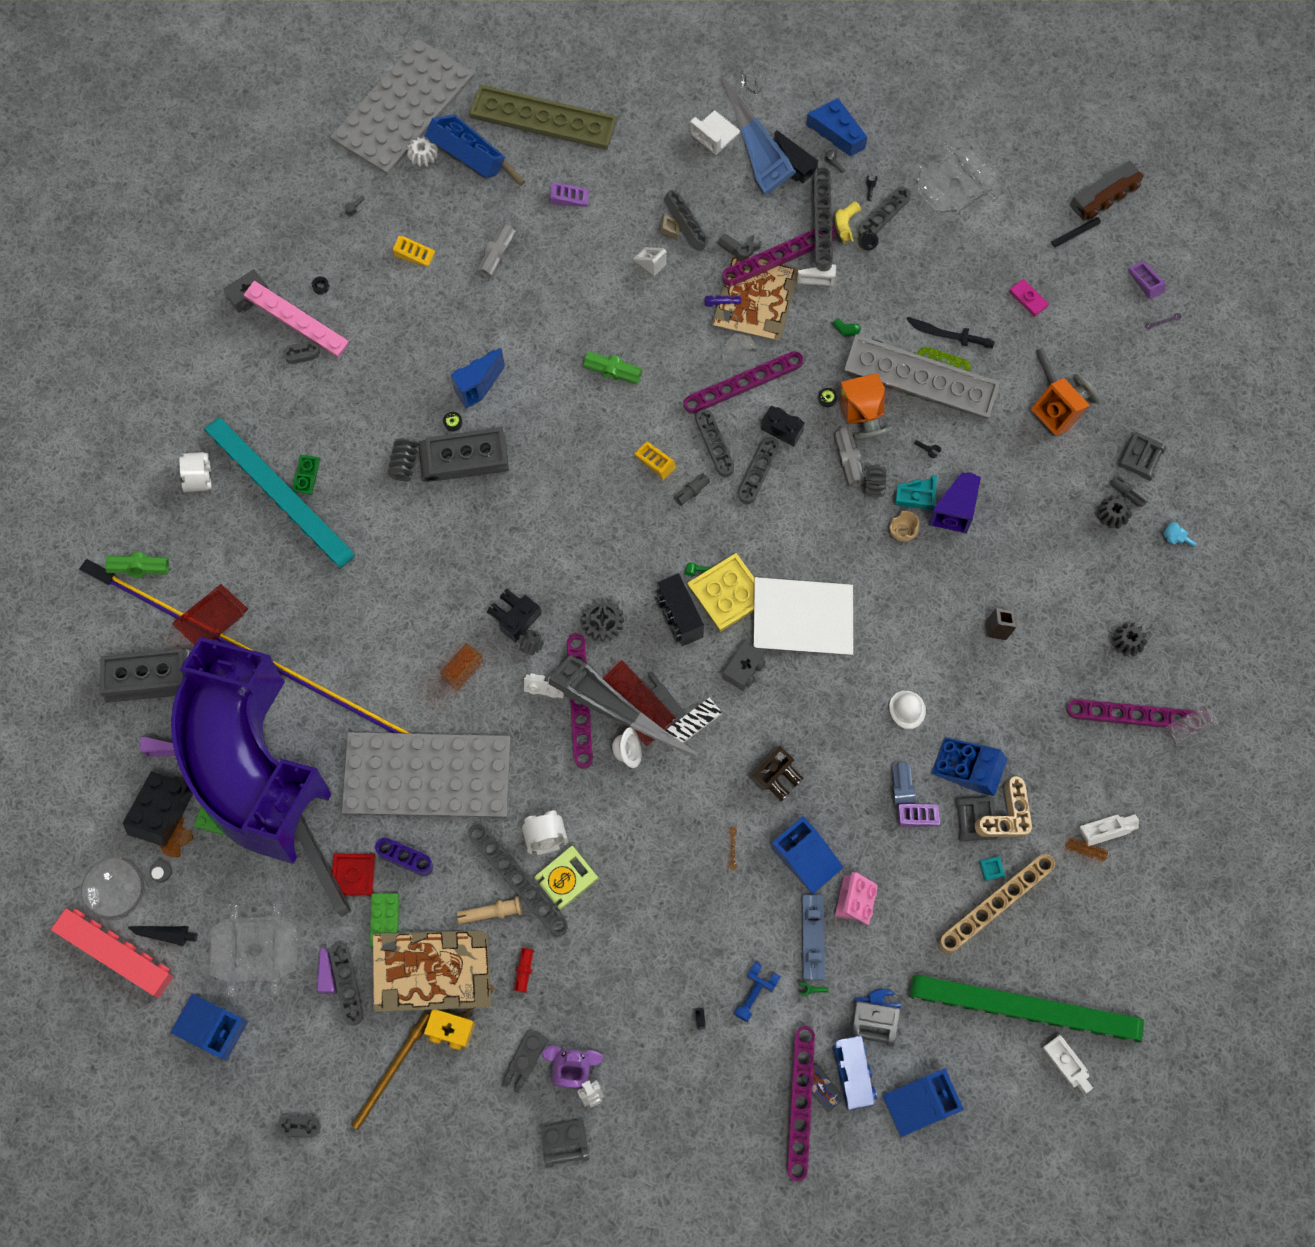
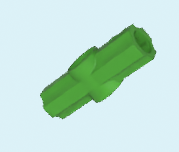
M589 351L583 364L584 368L602 373L605 378L610 377L614 381L620 379L636 385L639 383L642 374V368L624 363L621 358L614 355L606 357Z
M133 552L130 556L108 555L105 561L107 573H127L133 578H142L145 574L167 575L169 571L168 557H147V555L141 552Z

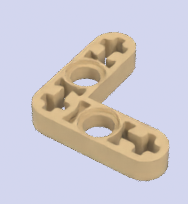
M1015 776L1008 779L1004 784L1009 816H985L978 819L975 823V830L978 835L982 837H1022L1031 832L1032 823L1026 785L1022 778ZM1015 801L1020 803L1022 807L1021 812L1016 810L1014 806ZM1001 821L1007 825L1006 832L1000 828ZM983 824H984L985 826H991V825H993V827L987 829L986 827H983Z

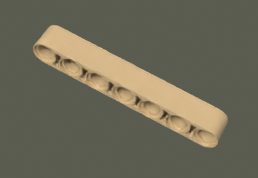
M1042 854L948 930L939 940V949L945 954L955 952L1045 878L1055 867L1054 859L1047 854ZM1039 862H1045L1048 865V870L1041 869ZM1023 875H1030L1033 880L1032 883L1026 882ZM1008 887H1014L1017 895H1010ZM992 900H998L1001 903V908L993 907ZM976 913H983L986 918L985 922L977 920ZM960 926H967L970 934L965 935L961 933ZM944 939H951L954 942V947H946Z

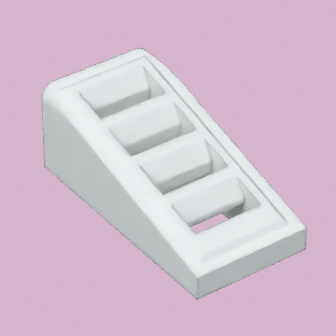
M832 265V268L828 271H820L816 267L798 270L797 283L833 286L836 276V265Z

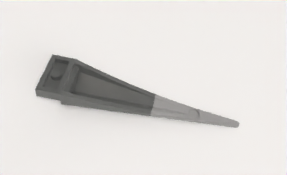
M570 655L550 677L548 684L564 692L565 697L689 756L697 757L695 751L645 716L604 681L588 664Z

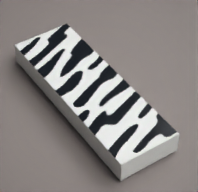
M709 697L665 731L680 742L685 743L721 716L722 712Z

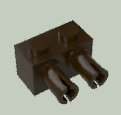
M775 746L747 775L761 790L769 789L780 801H783L786 798L785 796H788L790 793L777 781L780 775L783 774L794 787L800 783L799 781L804 779L791 766L794 759L781 746Z

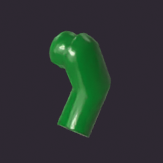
M839 318L832 323L840 334L845 337L855 336L861 331L860 325L844 324Z

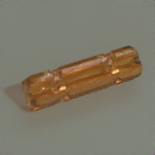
M1070 838L1067 842V850L1073 852L1076 850L1079 854L1091 858L1096 857V860L1102 862L1107 859L1108 851L1105 849H1097L1093 845L1088 846L1082 841L1079 843L1078 840Z

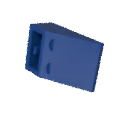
M501 348L490 351L486 356L473 360L468 366L459 368L451 374L454 391L465 409L483 400L505 368Z
M945 737L931 774L973 791L995 796L1008 759L1001 749Z
M804 816L772 842L771 849L812 895L844 868L818 831Z
M191 994L170 1033L227 1061L248 1021Z
M946 1068L883 1095L900 1137L964 1110Z

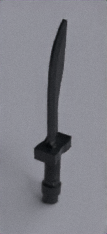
M907 317L908 322L917 330L931 335L962 341V346L968 347V342L993 349L995 341L989 338L969 335L968 328H963L962 334L942 330L930 323Z

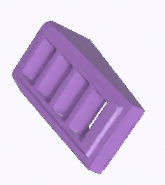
M552 182L551 205L587 207L589 189ZM579 194H583L582 200H579Z
M1144 261L1128 269V272L1149 300L1165 292L1166 283ZM1142 269L1145 270L1144 272H1142V273H1140V274L1137 273L1138 271H1140V270H1142Z
M141 737L140 751L144 756H175L173 743Z
M898 804L897 806L899 827L940 825L939 805ZM914 810H917L918 820H914ZM921 810H925L926 820H922ZM929 810H933L934 820H930ZM905 811H909L910 820H906Z
M321 948L319 953L317 991L320 994H337L330 955L325 948Z

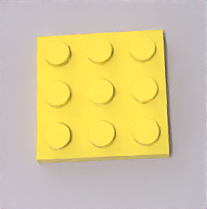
M737 553L687 583L688 588L719 632L754 612L755 578Z

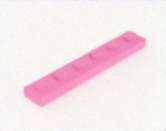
M256 281L251 284L244 294L245 299L309 340L316 342L320 347L338 358L349 344L348 340Z

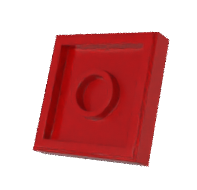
M333 853L332 873L344 896H372L375 854Z

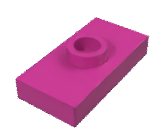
M1024 279L1009 290V293L1034 317L1049 306V303Z

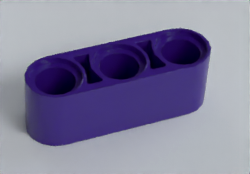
M381 838L375 844V851L385 861L420 876H428L433 871V863L426 854L389 838ZM383 846H391L389 852L381 853V848ZM403 853H408L410 855L408 860L404 862L399 860ZM427 861L428 866L426 869H418L420 862Z

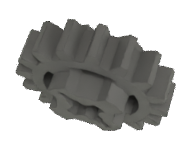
M604 598L601 599V603L593 600L594 605L587 604L588 611L583 610L582 612L584 616L581 618V623L584 624L582 626L583 631L588 630V637L593 634L594 641L598 637L601 638L602 642H604L606 637L611 641L613 634L618 637V630H623V625L621 624L624 623V617H621L623 611L618 610V604L612 606V600H609L608 603H605ZM602 614H604L605 618L603 626L601 623ZM592 626H596L599 631L595 630Z

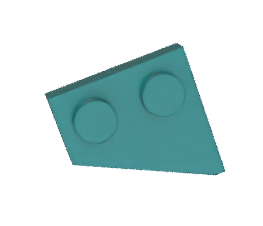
M937 475L931 476V479L923 481L918 479L911 483L897 485L895 505L934 510Z

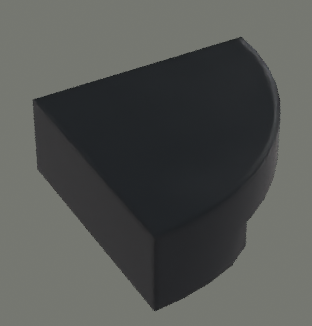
M696 1008V1027L698 1030L705 1029L704 1008Z

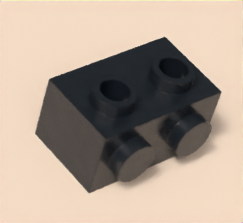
M771 405L762 419L761 430L794 447L804 431L805 422L797 416L787 414L782 408Z

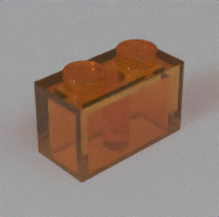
M465 643L440 672L442 680L456 691H459L484 662L482 655Z

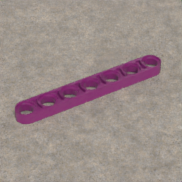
M832 226V241H833V240L835 239V235H836V229H835L834 226ZM815 229L726 268L723 271V283L727 286H735L815 250V243L810 244L807 242L808 238L815 239ZM798 245L800 250L793 251L790 247ZM781 252L784 254V257L777 258L774 254ZM765 259L768 261V264L760 265L758 261ZM748 266L752 271L746 273L742 268ZM734 274L736 278L729 280L726 278V275Z
M797 351L789 352L686 397L684 408L688 413L694 414L793 372L802 366L803 356ZM792 357H796L800 362L794 365L789 360ZM778 364L783 369L780 372H776L772 367ZM763 372L766 374V377L758 379L756 373ZM741 379H746L749 384L741 386L738 382ZM729 386L732 392L725 394L721 389ZM706 394H713L715 399L707 401L704 397ZM690 401H695L698 403V406L696 408H689L687 404Z
M580 634L571 635L567 641L568 657L571 655L575 658H580L587 664L584 637ZM579 639L582 645L579 648H573L571 642ZM571 699L574 760L579 768L586 769L593 763L590 708L584 705L578 706ZM578 716H585L587 722L584 725L577 724L575 720ZM586 735L588 742L583 745L577 742L578 736ZM586 754L590 759L588 763L581 764L578 762V757Z
M1080 699L1072 700L1067 706L1068 715L1073 719L1191 731H1202L1209 723L1208 716L1200 711ZM1079 705L1082 712L1074 714L1071 711V706ZM1092 707H1099L1102 710V715H1093ZM1119 709L1122 712V717L1115 718L1112 715V710ZM1132 712H1141L1142 720H1135ZM1153 713H1160L1163 721H1154ZM1180 715L1183 718V723L1176 724L1173 721V716ZM1193 718H1202L1203 726H1196Z
M808 1026L800 1027L795 1034L788 1153V1175L794 1181L804 1180L808 1173L815 1033ZM802 1030H808L811 1033V1040L804 1043L799 1039V1033ZM801 1052H806L810 1056V1062L806 1065L800 1064L797 1057ZM800 1074H805L809 1078V1083L805 1087H800L796 1082L797 1076ZM800 1096L805 1097L808 1102L807 1107L802 1110L798 1109L795 1105L796 1098ZM797 1119H803L806 1122L805 1131L797 1132L795 1130L794 1122ZM799 1141L805 1145V1152L803 1154L797 1155L793 1152L792 1147L795 1142ZM795 1164L801 1165L804 1169V1174L800 1178L794 1177L791 1173V1169Z

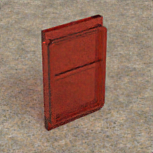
M220 584L176 619L172 625L195 646L200 637L215 640L242 618L248 608Z

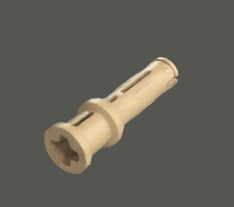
M519 896L513 900L503 902L498 900L494 905L457 911L459 925L497 916L503 919L507 915H522Z

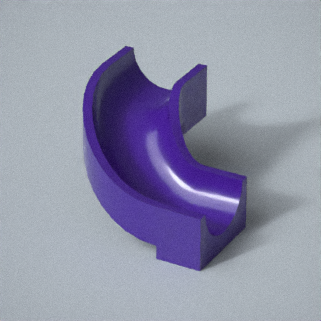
M200 637L180 668L184 678L177 689L172 708L171 734L179 769L189 789L209 818L232 841L258 854L294 864L297 859L294 849V837L303 810L314 798L328 801L332 794L317 768L281 759L278 762L270 755L263 734V721L285 683L271 657L268 654Z

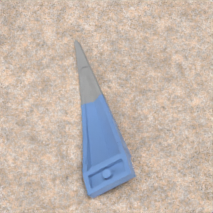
M722 77L750 156L756 180L763 192L768 195L796 172L778 144L727 79Z

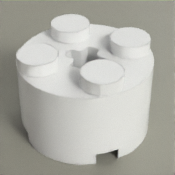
M208 453L180 454V475L184 481L182 483L183 492L212 490V481L209 473L211 472V464Z
M552 810L542 816H529L524 819L525 823L522 826V832L529 854H532V851H536L537 855L559 850V845L563 842L564 845L568 843L562 817L557 815L556 811Z

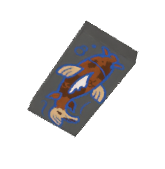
M816 1064L813 1067L812 1094L829 1113L845 1098L819 1065ZM804 1074L800 1078L807 1086L809 1078Z

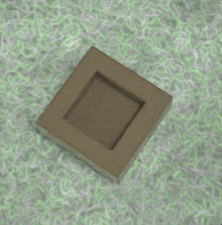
M664 214L661 218L659 232L676 239L679 235L680 226L674 218Z

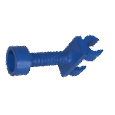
M757 962L754 963L747 975V978L755 982V985L744 1004L737 1006L733 1012L736 1017L745 1022H748L751 1018L752 1013L750 1009L762 988L773 992L781 977L773 973L768 983L757 977L762 968V965Z

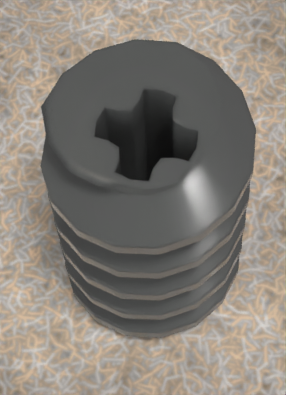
M406 438L397 439L393 444L394 448L392 449L391 462L389 463L390 468L387 473L394 480L408 482L411 478L406 475H412L413 473L411 470L414 467L412 461L416 459L413 455L417 453L415 448L418 447V442Z

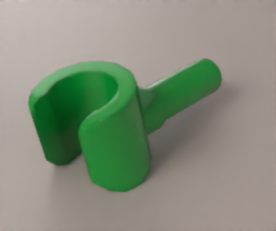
M690 562L687 564L684 574L695 576L696 571H708L712 567L697 566L695 563Z
M804 982L799 984V986L808 987L806 993H799L804 997L810 993L828 992V987H810Z

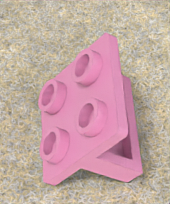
M852 872L851 876L844 875L835 916L843 919L858 920L863 924L869 925L873 914L874 900L877 895V884L857 872Z

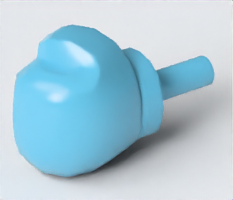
M1171 522L1166 526L1163 535L1168 543L1175 545L1177 542L1182 544L1185 541L1193 547L1196 546L1197 543L1187 537L1188 532L1180 527L1178 523Z

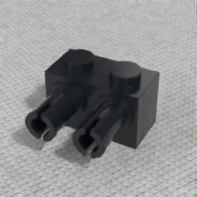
M507 588L504 590L506 593H502L500 599L512 607L511 611L506 613L496 603H493L491 605L493 608L489 607L487 613L500 622V631L516 643L520 635H523V632H526L541 615V609L538 604L526 595L519 598Z

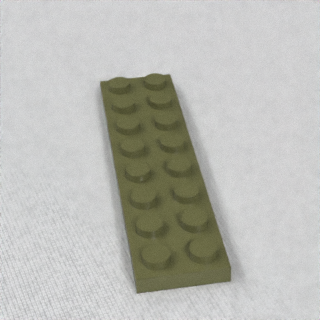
M481 84L470 111V118L608 150L617 123V116Z

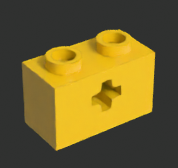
M433 1009L424 1034L429 1037L428 1041L441 1044V1041L449 1043L448 1047L461 1051L462 1047L467 1049L475 1023L474 1021ZM451 1025V1028L454 1030V1033H449V1035L447 1036V1033L444 1031V1029H449Z

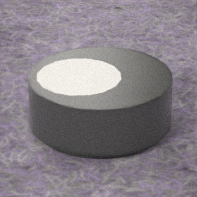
M157 861L150 867V876L156 882H165L172 875V868L165 861Z

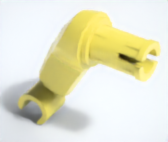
M853 201L843 210L838 209L834 214L836 231L843 244H846L845 241L848 240L854 241L849 227V219L861 211L856 201Z

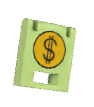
M573 845L534 877L536 881H539L542 877L545 878L539 885L554 904L561 899L563 900L557 906L559 910H562L599 880V877ZM577 858L588 871L583 877L571 864Z

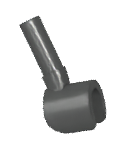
M829 150L826 154L825 162L835 166L843 174L846 170L835 160L837 154L833 150Z
M361 196L353 203L345 204V213L348 217H352L357 213L355 208L365 200L364 196Z

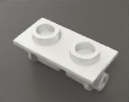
M533 673L527 674L526 678H524V692L547 695L552 698L564 697V692L548 684L550 677L548 682L544 681L545 676Z

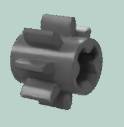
M528 630L526 633L523 632V635H520L518 644L521 645L523 653L534 655L535 652L538 653L542 649L544 641L540 640L541 635L538 632Z

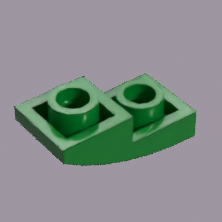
M300 455L298 470L294 476L293 492L312 495L320 464L319 457Z

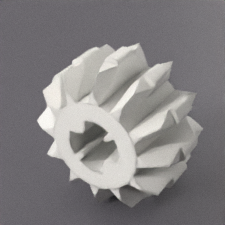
M417 136L416 141L411 139V144L407 147V155L413 165L418 164L421 167L422 164H425L428 167V162L434 164V159L438 157L437 145L426 137L420 139Z

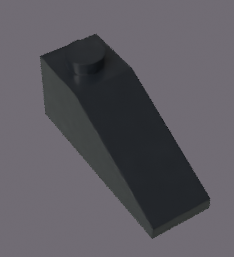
M776 130L774 132V141L788 157L796 172L791 177L795 181H800L804 184L818 168L819 160Z

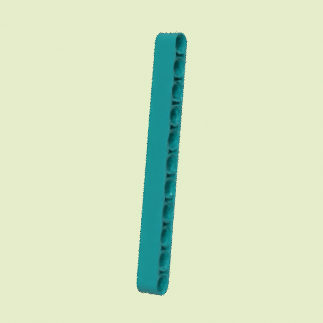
M219 416L204 428L207 435H211L214 439L213 441L220 448L223 447L226 451L225 453L233 461L235 460L245 473L250 475L251 480L257 486L260 485L262 487V491L270 499L273 498L275 504L282 511H285L295 524L300 526L301 531L307 537L310 536L312 538V542L320 550H324L325 555L333 563L335 562L339 569L343 568L355 557L350 548Z

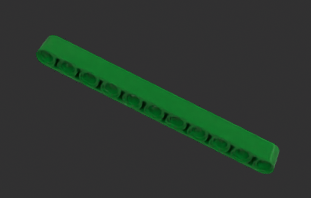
M912 975L909 998L911 999L917 997L921 998V1001L932 1003L938 1001L942 1002V1005L952 1007L957 1005L964 1006L963 1009L978 1011L979 1009L984 1010V1013L999 1015L1000 1013L1005 1014L1009 1018H1026L1030 1022L1040 1024L1041 1022H1046L1050 1026L1061 1028L1067 1026L1071 1030L1081 1032L1088 1030L1092 1034L1102 1036L1108 1034L1113 1035L1112 1038L1123 1040L1129 1038L1134 1039V1042H1142L1144 1019Z

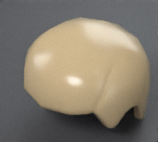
M901 511L898 517L892 518L889 527L891 536L899 542L913 540L918 535L920 521L913 512Z

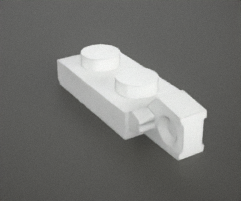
M1114 815L1079 827V832L1086 844L1091 846L1131 833V831L1139 828V819L1136 815L1125 818Z
M1061 1035L1042 1048L1073 1088L1078 1086L1084 1095L1093 1089L1087 1080L1090 1077L1087 1073L1088 1070Z
M589 1080L581 1084L583 1088L577 1092L585 1107L588 1105L594 1107L602 1102L601 1098L604 1095L597 1081L591 1083Z

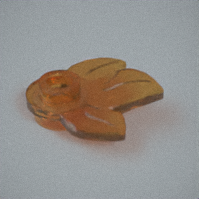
M181 817L166 847L161 846L162 852L169 857H180V847L189 844L194 839L193 834L189 830L182 828L183 817Z

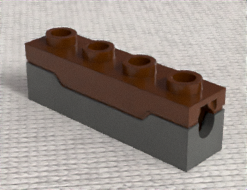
M1129 160L1074 196L1070 207L1083 221L1088 218L1093 219L1099 214L1100 210L1110 208L1115 200H1122L1127 195V192L1136 191L1141 186L1144 175Z

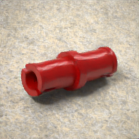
M521 948L519 964L515 969L517 976L513 991L527 993L529 975L532 974L533 970L531 969L533 949Z

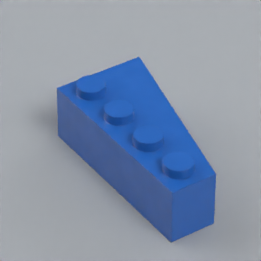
M455 114L432 118L424 136L484 177L496 176L505 160L503 154Z

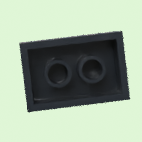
M675 574L657 582V590H655L657 597H655L659 608L663 607L665 622L667 625L671 624L673 629L672 636L675 642H680L681 646H685L703 638L704 623L680 574Z
M151 771L122 823L127 835L166 847L193 796L186 782Z

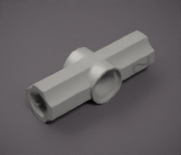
M501 225L494 240L488 243L485 256L477 269L478 273L482 276L493 278L500 263L504 262L503 259L505 255H508L509 246L516 235V230L511 226Z
M840 429L835 432V439L839 450L838 457L842 462L841 468H844L848 486H860L865 483V477L861 467L859 448L855 446L851 429Z

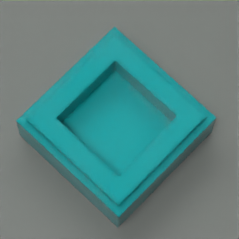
M1000 856L979 861L985 882L1005 877Z

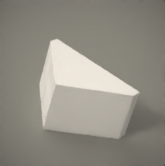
M645 247L633 260L655 276L666 265V250L664 248Z

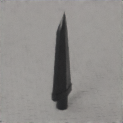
M189 926L128 927L136 935L178 946H184L186 941L196 942L198 937L197 933L188 932Z

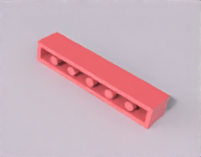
M67 908L64 910L51 928L53 932L157 998L161 996L174 977L169 974L171 969L161 963L156 966L152 963L154 958L144 952L139 955L135 952L136 947L129 942L120 943L117 941L118 935L110 930L107 933L100 930L102 925L91 919L90 922H87L83 919L85 914L77 909H74L73 912Z

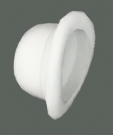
M900 691L895 693L890 700L889 711L892 719L898 726L904 729H914L924 721L926 708L918 694L912 691Z
M630 727L622 735L614 739L612 751L617 760L624 762L631 768H636L640 764L642 751L638 734Z

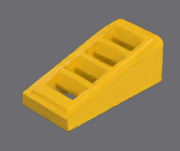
M400 235L393 247L394 257L429 267L435 254V250ZM424 252H426L427 255H426L425 259L423 260V259H422L423 254H424Z
M648 441L634 453V456L663 480L676 469L674 460ZM650 449L651 452L644 457L643 454ZM654 454H656V456L650 461L649 459H650ZM660 459H662V461L656 466L655 464H656Z

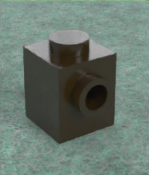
M995 608L986 620L988 637L1007 640L1016 629L1015 611Z

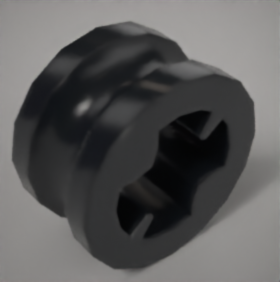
M316 277L312 281V287L316 294L323 295L329 291V283L325 277ZM320 283V284L324 285V287H323V288L318 287L317 284Z

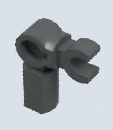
M724 233L720 237L718 245L731 254H735L736 259L741 262L750 258L754 251L759 250L762 241L753 243L754 236L752 235L748 238L747 243L740 245L739 242Z

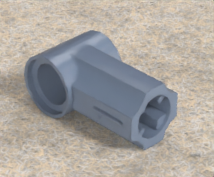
M898 763L892 765L894 783L892 794H895L893 804H915L916 794L914 785L912 786L910 764Z

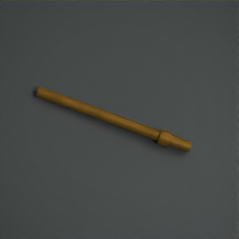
M424 1013L416 1027H412L409 1032L410 1036L351 1126L359 1130L417 1039L420 1040L423 1036V1030L428 1023L430 1015Z

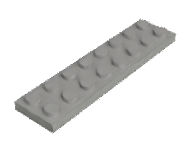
M857 334L854 336L843 371L858 377L878 373L885 386L986 419L990 417L1000 384L999 381Z

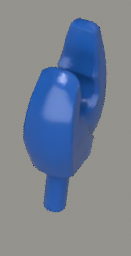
M876 989L868 993L866 998H854V1003L858 1000L897 1008L902 1006L901 1003H886L884 1001V996L895 995L889 989Z

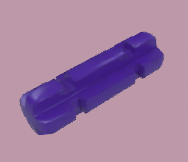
M705 296L706 307H713V305L717 307L718 304H741V296Z

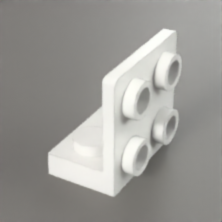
M713 111L703 121L696 117L690 121V135L715 155L740 134L739 129L716 111Z

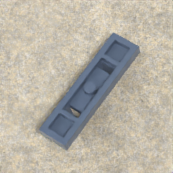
M803 895V980L824 981V895ZM810 918H818L819 921H817V920H809V919H810Z

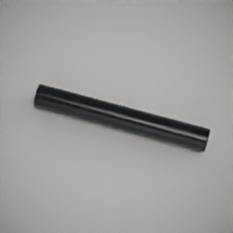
M1099 217L1051 241V244L1056 248L1101 223Z

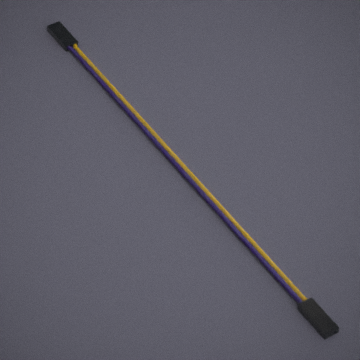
M88 559L79 568L80 571L95 579L124 590L222 643L252 650L116 578L115 573H107L105 568ZM273 661L280 674L392 733L411 734Z

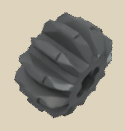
M874 464L867 467V496L878 498L885 495L887 472L885 466Z
M1111 495L1108 499H1103L1098 507V512H1100L1098 519H1104L1103 525L1107 524V522L1110 523V529L1114 525L1119 529L1122 524L1126 525L1129 518H1131V505H1126L1127 499L1120 500V495L1116 499Z
M1134 622L1130 626L1127 623H1123L1122 627L1118 626L1116 628V633L1113 634L1112 639L1116 640L1113 646H1119L1118 653L1124 650L1125 657L1130 653L1134 657L1138 652L1144 650V646H1146L1148 641L1144 639L1147 633L1141 632L1142 626L1135 628Z

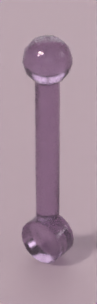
M1175 313L1173 317L1154 323H1146L1145 329L1150 330L1152 327L1166 322L1178 321L1181 319V315Z

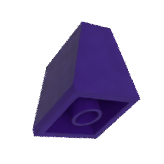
M971 472L961 473L934 507L929 526L967 533L974 516L981 476H976V474Z

